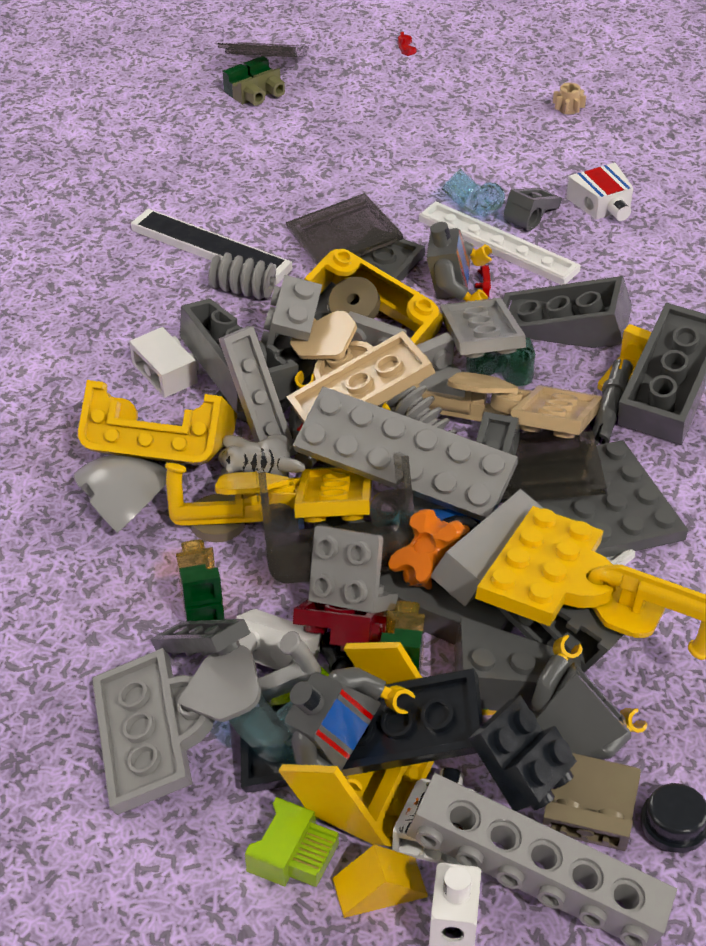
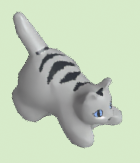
M273 434L260 442L249 441L235 435H226L223 438V445L226 448L221 451L218 457L220 464L223 466L221 469L222 475L236 472H266L290 478L289 472L298 473L305 470L303 463L290 458L289 450L292 447V443L284 435Z

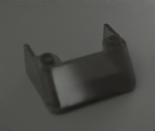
M401 452L393 453L396 489L381 491L373 497L370 506L371 521L327 526L381 535L383 537L380 572L391 571L388 566L390 557L397 550L409 545L414 538L413 529L409 525L410 518L414 514L409 456ZM255 468L261 527L269 572L275 580L285 584L310 581L315 528L299 530L298 518H295V511L292 507L285 503L269 504L266 472L263 468Z

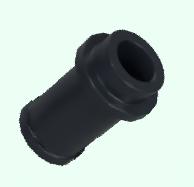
M330 632L323 634L319 652L329 664V672L355 667L346 652L340 650V645L329 644Z

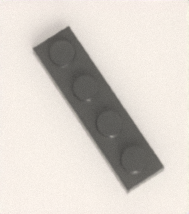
M244 619L181 621L150 640L156 651L163 648L167 653H171L172 656L186 653L187 656L201 653L202 656L212 653L223 656L239 648L240 643L238 640L249 635L251 632Z

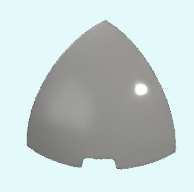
M108 455L97 458L82 466L74 473V478L77 485L90 497L92 506L118 533L166 485L167 469L150 459Z

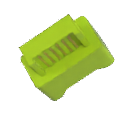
M276 797L272 803L276 815L262 840L249 844L245 851L246 871L284 887L290 877L317 887L339 845V833L317 825L314 811Z

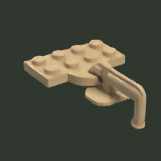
M335 311L319 320L314 318L308 341L294 337L291 338L290 344L299 358L318 359V361L315 363L313 371L316 380L286 397L304 424L323 386L379 406L435 374L433 365L404 331L375 347L367 342L351 341L357 330L356 322L347 312Z
M470 372L456 373L448 379L447 383L449 387L465 390V397L427 390L422 395L423 399L434 396L435 400L429 408L441 407L442 412L440 414L480 422L484 411L506 416L511 415L512 417L519 418V428L521 430L539 432L540 428L554 431L553 435L561 438H574L575 435H580L597 415L603 397L538 385L533 391L524 390L498 377ZM487 393H492L491 403H486Z

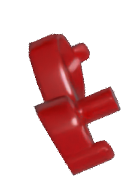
M400 32L397 42L401 53L406 56L416 54L417 48L409 46L412 43V37L405 35L404 32Z
M482 265L480 269H477V273L483 278V283H475V288H482V291L489 297L491 289L489 265Z

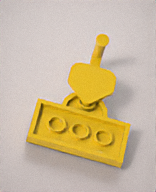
M167 463L165 465L167 469L168 512L172 522L177 525L265 522L276 517L285 509H294L295 518H304L305 522L312 523L325 521L326 517L341 516L342 520L355 521L362 519L363 515H370L372 480L339 467L305 469L301 477L289 478L266 472L228 473L218 478L215 484V492L222 495H235L234 501L184 503L182 476L186 472V467L176 463ZM263 491L264 501H258V492Z
M532 506L477 586L475 599L547 626H551L564 604L577 608H592L605 627L634 638L651 636L667 608L701 620L695 640H691L688 643V650L695 658L699 660L706 659V594L625 565H613L606 557L595 552L601 543L604 530L592 527L583 521H575L555 514L549 509Z

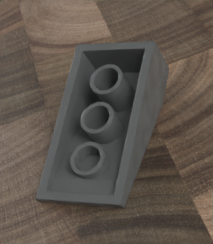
M623 276L507 292L503 297V302L524 332L525 338L590 348L613 347L622 344L623 332L628 326L632 303Z
M665 303L619 401V426L679 445L683 444L706 387L705 313Z

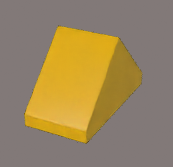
M375 844L333 877L334 887L344 918L428 897L416 858Z

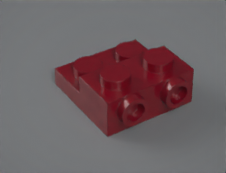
M307 599L295 607L293 612V624L304 625V631L326 633L327 628L331 629L329 644L340 645V650L345 652L344 647L346 643L380 642L382 632L388 633L389 617L384 616V611L368 613L312 602Z

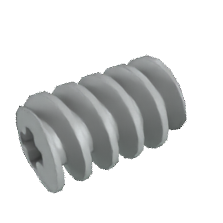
M226 252L222 260H220L219 255H215L209 268V285L211 288H221L226 292L232 290L235 294L240 295L243 293L247 297L254 295L259 300L268 299L276 283V264L270 263L265 271V262L261 260L257 262L254 268V260L252 258H248L243 265L242 256L237 255L232 263V255Z
M426 385L417 388L412 386L387 401L389 407H396L394 412L443 430L450 421L448 418L437 420L436 417L442 412V408H429L435 398L430 396L423 399L422 395L428 388ZM452 429V430H449L448 432H451V433L456 434V433H457V430H456V429Z

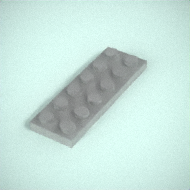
M324 386L321 388L293 443L296 452L480 521L486 519L498 508L518 464V457Z

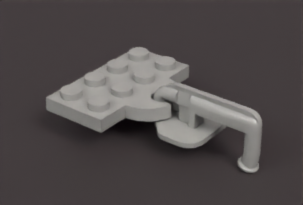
M290 631L283 636L280 642L281 652L291 655L296 663L260 678L257 675L252 653L243 645L223 656H218L217 653L210 654L204 659L194 676L180 675L173 677L170 656L161 648L92 677L109 806L115 814L119 815L192 785L187 750L205 738L211 731L215 721L225 722L251 711L256 705L290 692L298 682H307L313 673H322L321 666L308 646L300 639L299 634L295 631Z

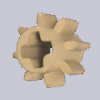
M576 83L562 84L560 91H554L553 93L555 109L563 114L579 113V108H585L586 104L584 90Z

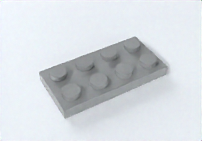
M501 297L440 305L443 322L450 336L454 338V344L460 355H465L468 358H478L483 356L485 352L497 351L500 354H510L516 352L518 348H526L525 334Z

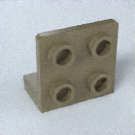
M572 753L577 760L570 769L574 777L562 787L551 789L555 798L545 807L543 825L576 840L626 851L633 823L632 817L641 770L628 765Z

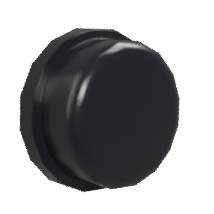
M669 783L658 787L646 799L640 814L641 827L645 836L655 846L668 852L686 853L696 850L705 843L706 800L696 789L685 784Z

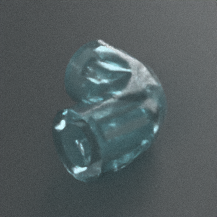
M459 169L442 187V190L461 208L483 217L497 212L505 202V193L501 186L492 182L481 186L462 169Z

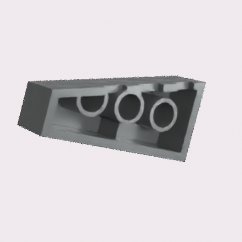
M212 299L181 305V339L236 412L243 411L218 338L240 330L243 327L237 324L236 317ZM259 341L279 401L287 399L286 396L296 391L295 376L298 373L299 365L292 359L285 361L279 356L280 350L272 344L265 346Z

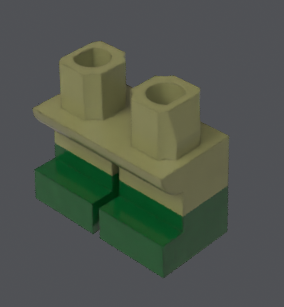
M264 55L244 62V65L239 64L222 71L224 92L242 105L250 102L257 106L263 103L266 95L272 94L277 98L285 94V82L280 79V68H270L269 59Z

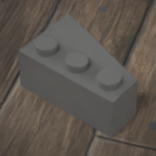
M563 604L551 626H547L496 607L528 639L553 647L554 642L558 638L569 635L564 644L565 650L571 653L575 645L581 644L583 650L579 656L581 669L584 673L624 635L605 627L592 608H577Z
M461 617L454 646L455 671L475 669L479 679L481 709L498 711L506 702L521 695L528 708L532 711L531 700L537 681L550 657L554 655L553 647ZM580 656L568 660L569 666L575 662L581 669Z

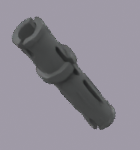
M621 359L615 360L612 364L609 379L603 383V397L588 437L591 444L598 445L601 437L603 438L602 444L610 443L611 434L619 412V401L634 368L633 364L628 360H623L621 369H619Z

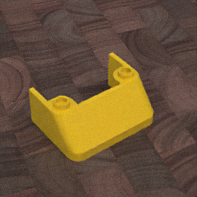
M346 249L330 251L304 278V280L322 284L320 294L331 282L337 285L340 281L349 277L368 279L374 284L381 300L379 311L413 330L415 334L410 339L415 345L434 338L442 326L443 316L435 302Z
M401 642L346 643L344 651L355 667L386 681V684L422 678ZM434 761L344 776L338 766L282 764L279 772L303 806L315 812L316 818L372 845L392 846L394 826L416 782L422 778H427ZM345 777L358 780L362 785V791L354 790Z

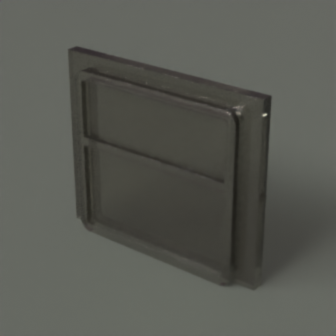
M223 42L218 43V48L225 49V54L304 57L307 56L309 45Z
M365 193L286 222L288 230L316 265L334 249H346L360 257L404 239L401 231Z
M547 429L540 430L539 432L521 431L516 453L518 464L500 503L507 501L520 489L533 500L607 494V486L593 431H582L580 435H575L574 438L557 437L553 435L554 431Z

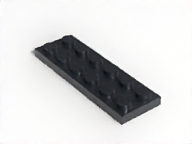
M471 668L386 684L385 686L389 688L395 685L402 686L414 693L415 698L406 694H401L397 698V706L408 711V713L400 714L386 706L384 699L379 697L377 701L381 703L380 707L341 772L344 776L476 754V750L468 739L483 725L479 679L475 669ZM292 702L252 709L240 715L241 788L246 793L289 786L280 774L279 769L282 764L298 765L294 759L291 743L293 734L285 725V717L293 706Z

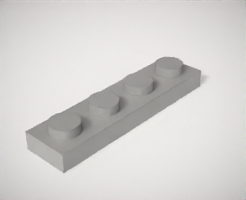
M247 326L218 338L254 442L265 440L273 434L284 435L292 443V447L289 450L290 457L297 454L294 450V442L254 326Z

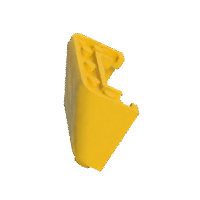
M87 380L78 427V438L85 448L93 452L203 465L209 462L224 446L223 438L226 435H233L237 413L222 396L205 394L204 402L200 407L194 410L185 409L182 426L138 421V411L133 403L123 398L111 396L107 392L106 383Z

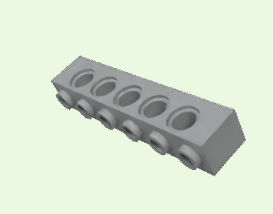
M435 772L406 833L407 836L415 839L421 846L455 858L461 865L479 867L482 869V872L496 878L503 886L519 889L537 898L543 905L549 908L560 909L573 915L590 928L601 929L620 938L627 946H654L665 933L677 888ZM452 823L461 825L465 830L458 829ZM493 842L501 844L504 849L496 847ZM533 861L540 863L545 869L539 868ZM575 881L580 882L586 889L579 887ZM615 900L621 902L626 907V909L618 905V903Z

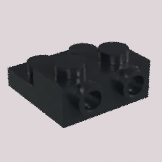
M521 695L506 702L468 738L514 811H519L529 806L533 810L543 808L555 798L551 789L562 787L574 777L570 769L577 760L572 754L570 746L562 738L556 726L546 730L541 729L534 713L528 708Z

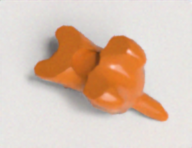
M423 509L415 512L410 518L409 525L413 529V540L409 545L397 550L390 557L388 566L393 572L403 570L404 581L409 586H423L429 590L432 588V572L445 553L470 532V528L458 520L450 523L441 521L436 516L434 510Z

